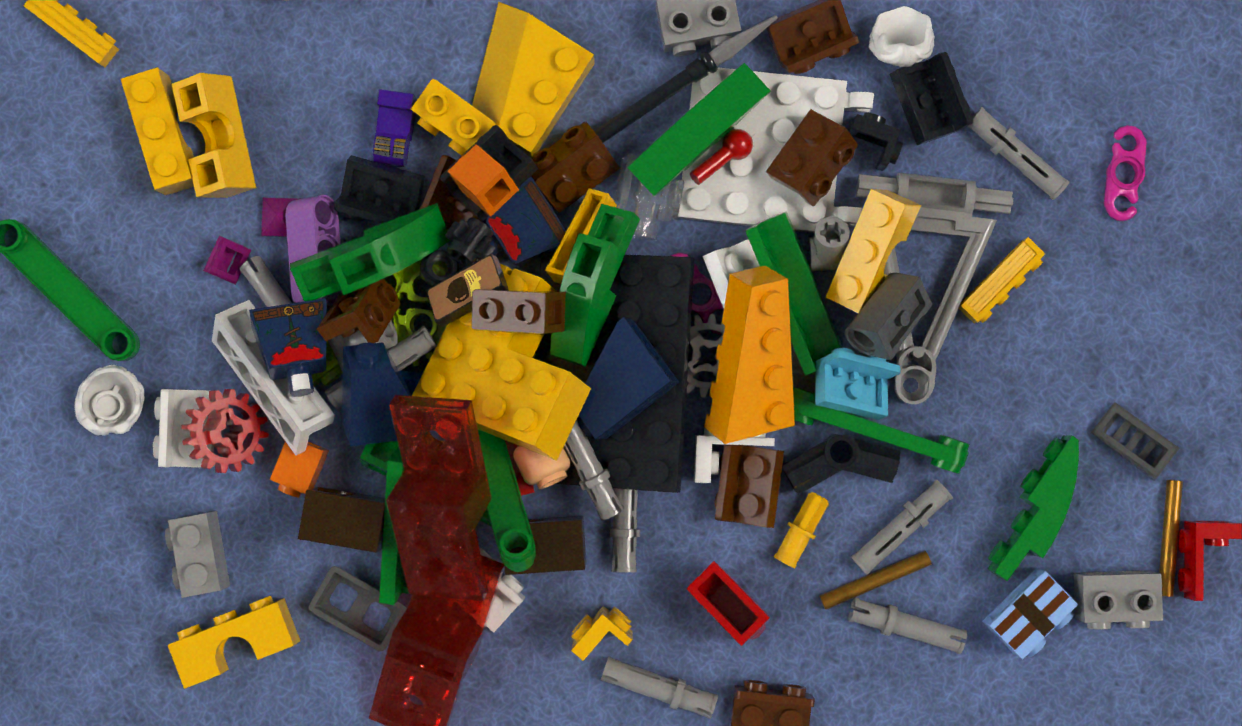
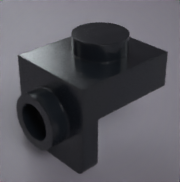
M865 112L863 116L857 114L852 120L849 133L853 137L883 147L875 169L883 171L889 163L895 165L903 146L902 142L897 141L901 130L886 125V119L869 112Z

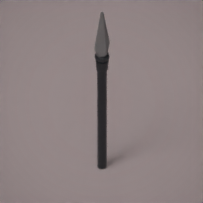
M774 15L722 42L711 52H703L700 55V60L698 58L685 67V70L594 130L604 143L691 83H696L708 76V72L715 73L718 70L717 66L736 55L776 21L778 17Z

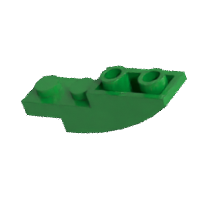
M438 204L430 205L363 230L364 236L290 263V270L303 300H316L342 290L343 295L351 293L412 265L448 243L450 240L444 236L447 233V228Z
M601 204L589 234H578L559 290L566 292L565 331L551 334L550 354L553 357L586 367L616 298V295L610 291L611 285L640 221V218L634 212Z
M1063 435L1061 439L1055 437L1043 452V456L1047 459L1038 471L1032 469L1023 479L1020 487L1024 491L1019 498L1032 507L1029 511L1023 509L1019 512L1011 524V528L1014 530L1006 543L1004 541L997 543L988 557L992 563L987 569L999 578L1008 581L1028 552L1034 556L1044 558L1054 542L1068 512L1077 479L1079 440L1072 435Z

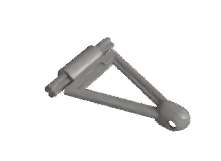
M900 172L897 173L896 178L859 174L856 185V197L867 198L871 189L889 190L921 205L911 231L969 237L921 347L914 346L912 333L910 332L896 353V364L900 365L901 374L895 376V392L901 401L908 404H919L926 401L933 392L937 356L997 222L995 219L972 217L973 210L1010 214L1014 199L1012 198L1013 192L977 188L976 181ZM895 247L885 265L884 274L886 275L900 273ZM914 360L918 365L908 364V362ZM906 379H916L918 389L915 392L909 393L904 389L903 383Z

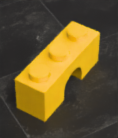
M157 67L121 78L154 190L164 195H169L194 187L188 159L194 158L192 149L186 144L178 125L176 116L178 112L169 75Z
M198 73L172 83L179 121L194 124L200 130L205 140V153L188 159L196 197L228 198L255 189L256 184L232 76Z
M871 189L826 298L859 313L887 275L884 274V269L888 257L899 242L907 240L921 205L889 190Z
M270 595L250 603L251 611L237 616L236 610H232L214 617L215 625L201 630L200 625L196 624L177 632L179 640L168 644V648L184 689L229 670L224 657V646L230 637H240L248 641L254 650L257 660L299 643L300 638L285 599L274 602Z

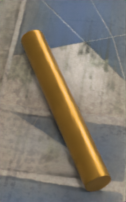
M1167 480L1159 568L1162 578V596L1173 597L1183 486V481Z
M923 551L824 593L819 597L824 609L827 610L930 566L932 563L927 552Z

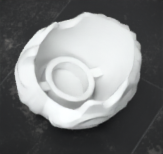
M907 6L881 13L877 17L869 36V48L878 60L887 64L910 67L914 63L921 62L930 57L934 48L935 36L931 19L926 14H922Z
M108 365L98 368L78 388L74 404L77 420L84 428L97 436H105L109 433H126L141 414L145 399L144 388L138 382L136 376L122 366Z

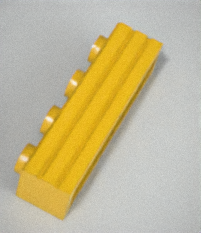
M28 0L23 5L104 68L119 51V48L114 45L115 39L106 32L100 35L95 31L98 26L87 18L83 21L78 18L77 14L79 12L68 3L63 6L58 0Z
M588 189L556 252L545 269L554 282L562 283L564 272L578 234H589L601 204L617 207L609 193Z
M1029 237L1023 239L961 302L959 309L973 323L985 322L993 314L990 310L996 304L998 306L1003 304L1009 298L1007 293L1013 287L1017 289L1026 280L1024 275L1029 270L1034 272L1043 263L1041 258L1045 253Z

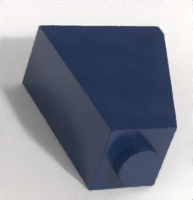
M623 317L617 322L585 383L591 390L577 420L581 430L590 438L592 436L595 439L609 438L679 383L678 379L634 320Z
M383 342L343 346L342 424L349 446L428 437V430L420 408L412 397V393Z

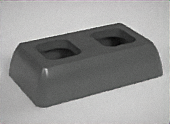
M337 566L329 569L308 606L309 611L380 652L386 649L407 612L405 605L398 601L395 605L379 603V590ZM339 583H345L358 593L353 605L347 612H343L330 604V597ZM373 602L383 605L391 612L387 623L381 631H376L363 623V617Z

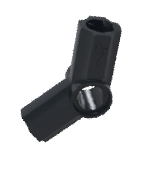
M835 434L783 464L782 470L797 495L841 470L893 483L899 467L901 451L847 435ZM841 440L848 445L849 455L846 460L837 463L831 458L830 448L835 442Z

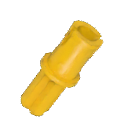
M814 492L808 493L793 523L788 522L787 525L790 528L777 553L773 556L774 558L794 569L796 568V564L809 540L816 537L813 533L829 505V501Z

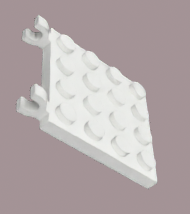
M718 68L715 73L708 72V76L696 83L693 82L690 109L736 69ZM753 71L771 92L731 129H742L750 134L753 140L751 153L742 160L731 159L703 183L697 185L691 179L690 172L722 147V138L718 143L713 144L686 171L683 170L678 218L752 226L787 211L795 231L815 233V227L818 222L827 217H838L844 220L847 225L856 226L862 208L834 206L837 176L832 181L829 192L820 198L815 206H811L799 194L771 179L766 170L810 109L842 125L844 110L870 113V110L873 108L874 93L846 92L847 81Z

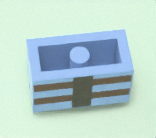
M1036 568L982 622L1014 655L1023 660L1027 655L1029 657L1034 656L1046 644L1044 638L1054 628L1056 630L1063 628L1073 618L1074 614L1071 611L1078 604L1045 570Z

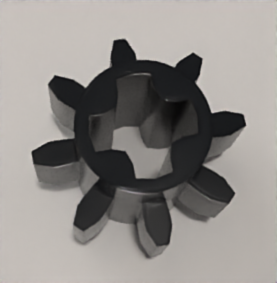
M469 218L467 222L461 220L459 223L454 221L444 235L450 240L449 247L447 248L448 254L455 261L467 267L493 253L496 249L490 244L493 236L492 230L476 218Z

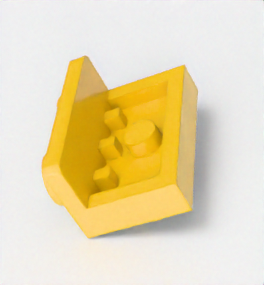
M432 79L411 108L413 112L421 117L417 124L434 136L439 131L452 139L448 146L461 156L495 125L493 120L436 79Z
M603 606L593 618L586 614L572 631L571 638L574 640L571 651L584 661L609 631L628 646L633 640V631L630 629L632 621L615 606L611 611Z

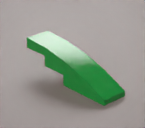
M743 63L682 116L627 168L656 197L683 170L686 171L713 144L718 143L771 90Z

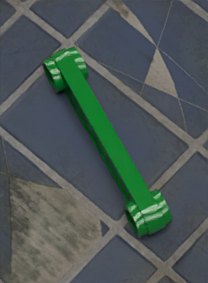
M12 219L0 221V252L107 357L117 361H127L135 357L140 348V340L136 332L27 225ZM15 227L18 233L17 240L13 245L7 246L5 234L9 229ZM122 333L126 336L128 345L123 353L118 354L113 348V341L117 335Z
M793 387L794 419L797 422L813 426L816 419L930 456L932 457L930 464L960 474L961 468L965 466L969 454L968 448L970 444L944 435H940L939 440L934 442L842 411L815 405V393Z
M463 423L500 558L503 564L511 571L523 572L533 565L536 557V547L505 440ZM516 547L526 548L520 553H510Z

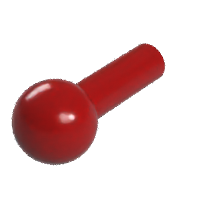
M742 129L729 131L723 138L722 147L690 172L691 179L697 185H700L731 159L742 160L746 158L753 149V140L750 134Z

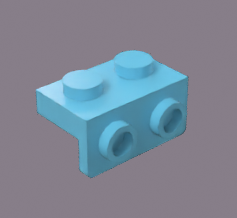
M849 348L834 349L831 351V354L816 360L815 405L876 420L888 416V379L901 374L900 365L886 362V359L858 355Z

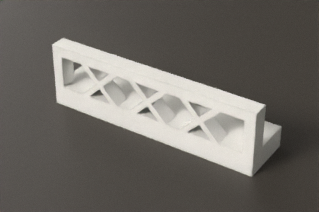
M247 300L215 315L212 342L293 453L298 455L306 451L309 435L332 424L335 414L315 387L314 392L309 395L294 397L290 395L287 378L270 379L251 327L249 310L256 308L250 300Z

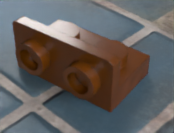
M385 279L345 295L341 291L317 327V330L325 341L339 335L346 338L360 330L367 342L374 344L379 341L400 306L397 293Z
M725 444L719 463L721 470L719 489L714 500L716 509L715 520L774 528L784 451Z
M744 680V686L735 685L730 726L810 725L811 707H814L815 698L812 694L806 693V687L783 684V690L767 689L768 683L758 680Z

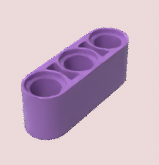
M319 195L293 200L288 204L285 217L289 269L292 262L341 245L338 211L334 210L335 202L331 197ZM290 270L291 294L294 303L304 302L302 295L298 289V286L295 282V279L292 275V272ZM342 290L319 299L326 298V305L329 308Z

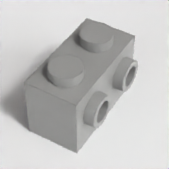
M656 0V13L664 53L673 51L674 56H685L695 53V47L710 44L711 49H714L722 42L741 33L735 0Z
M217 511L168 520L169 528L165 530V540L169 551L174 552L176 566L172 568V579L177 590L180 589L181 597L221 591L230 587Z
M1151 570L1074 573V598L1078 604L1075 607V619L1087 623L1088 629H1111V622H1126V627L1149 628L1150 621H1163L1161 573Z

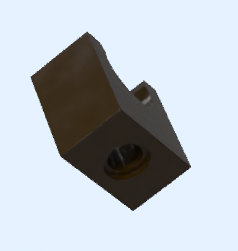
M318 487V490L307 489L298 539L377 553L382 550L385 498L325 487Z
M584 515L528 519L536 547V557L533 565L523 572L511 571L504 565L505 575L585 570L587 562ZM516 547L510 553H520L526 548Z

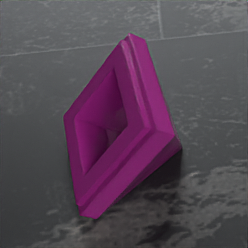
M263 197L261 236L287 237L286 208L291 201L298 199Z
M219 236L203 271L236 285L241 274L240 267L247 261L251 249ZM237 252V254H236V256H235V258H234V260H233V263H232V265H231L229 271L227 272V270H228V268H229V266H230V264H231V262H232V259H233L235 253Z

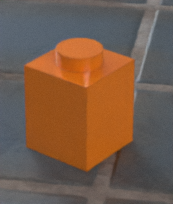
M477 144L448 170V173L461 191L490 217L519 191V188L506 169Z
M285 442L270 480L279 483V491L299 498L301 493L306 494L307 489H314L329 450L308 442L306 451L295 455Z

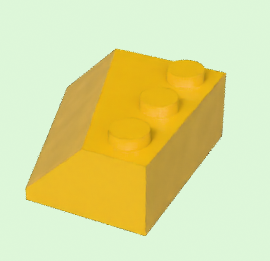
M498 2L472 106L493 120L495 125H498L514 145L532 158L539 151L594 66V54L533 15Z

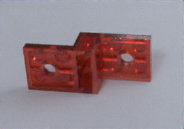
M395 395L389 406L404 472L386 502L409 594L483 601L488 592L475 528L492 498L472 400ZM430 431H436L446 441L434 438ZM435 558H440L445 565L438 563Z
M430 537L425 547L410 604L392 632L369 719L386 726H449L462 681L473 663L481 644L504 570L503 563L440 538ZM448 579L460 581L466 590L453 588ZM408 695L418 697L423 704L413 703Z

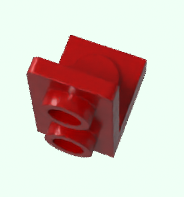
M1184 521V529H1181L1178 535V547L1180 552L1184 553V568H1180L1178 572V586L1180 591L1184 592V598L1193 601H1203L1204 545L1229 546V539H1242V523L1231 521Z

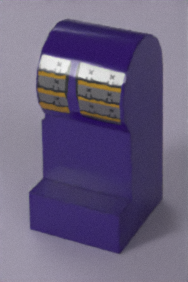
M379 89L377 102L379 109L373 145L374 162L406 167L416 113L411 110L417 101L414 94Z

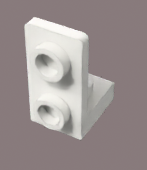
M705 428L704 435H695V483H711V475H718L719 452L712 451V444H724ZM765 433L726 445L774 446L775 438H766Z

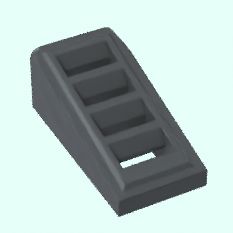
M1115 402L1091 432V434L1153 481L1156 480L1180 449ZM1118 416H1120L1125 421L1114 436L1110 437L1106 432ZM1133 426L1137 429V432L1124 447L1119 441L1128 429ZM1145 435L1150 441L1137 456L1131 451ZM1158 445L1163 450L1152 465H1149L1145 462V459L1155 446Z

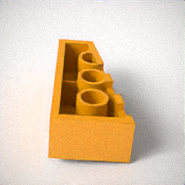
M767 266L730 273L722 317V324L725 325L722 343L717 346L716 359L719 360L716 381L711 383L709 395L713 399L711 412L706 414L704 428L724 444L795 426L788 278Z

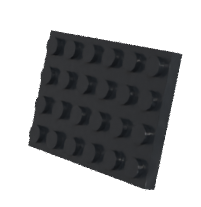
M542 252L540 277L555 290L559 291L561 284L554 282L545 271L555 252ZM624 255L610 288V291L616 295V298L586 367L553 357L550 354L552 333L543 335L535 352V359L569 371L586 383L617 322L625 317L636 322L678 379L679 383L609 438L595 439L594 436L591 438L587 436L602 468L607 469L610 474L608 479L612 488L680 493L695 260L692 257ZM571 461V466L565 471L567 477L556 484L580 486L579 482L581 479Z

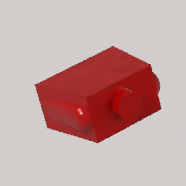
M715 561L686 588L741 646L748 639H756L764 632L765 622L770 616Z

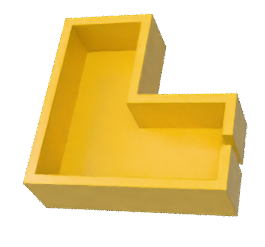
M500 264L509 291H557L541 277L515 268L512 270L508 266ZM471 311L446 326L412 397L437 413L557 461L591 388L571 372L533 358L544 334L475 330L472 328Z

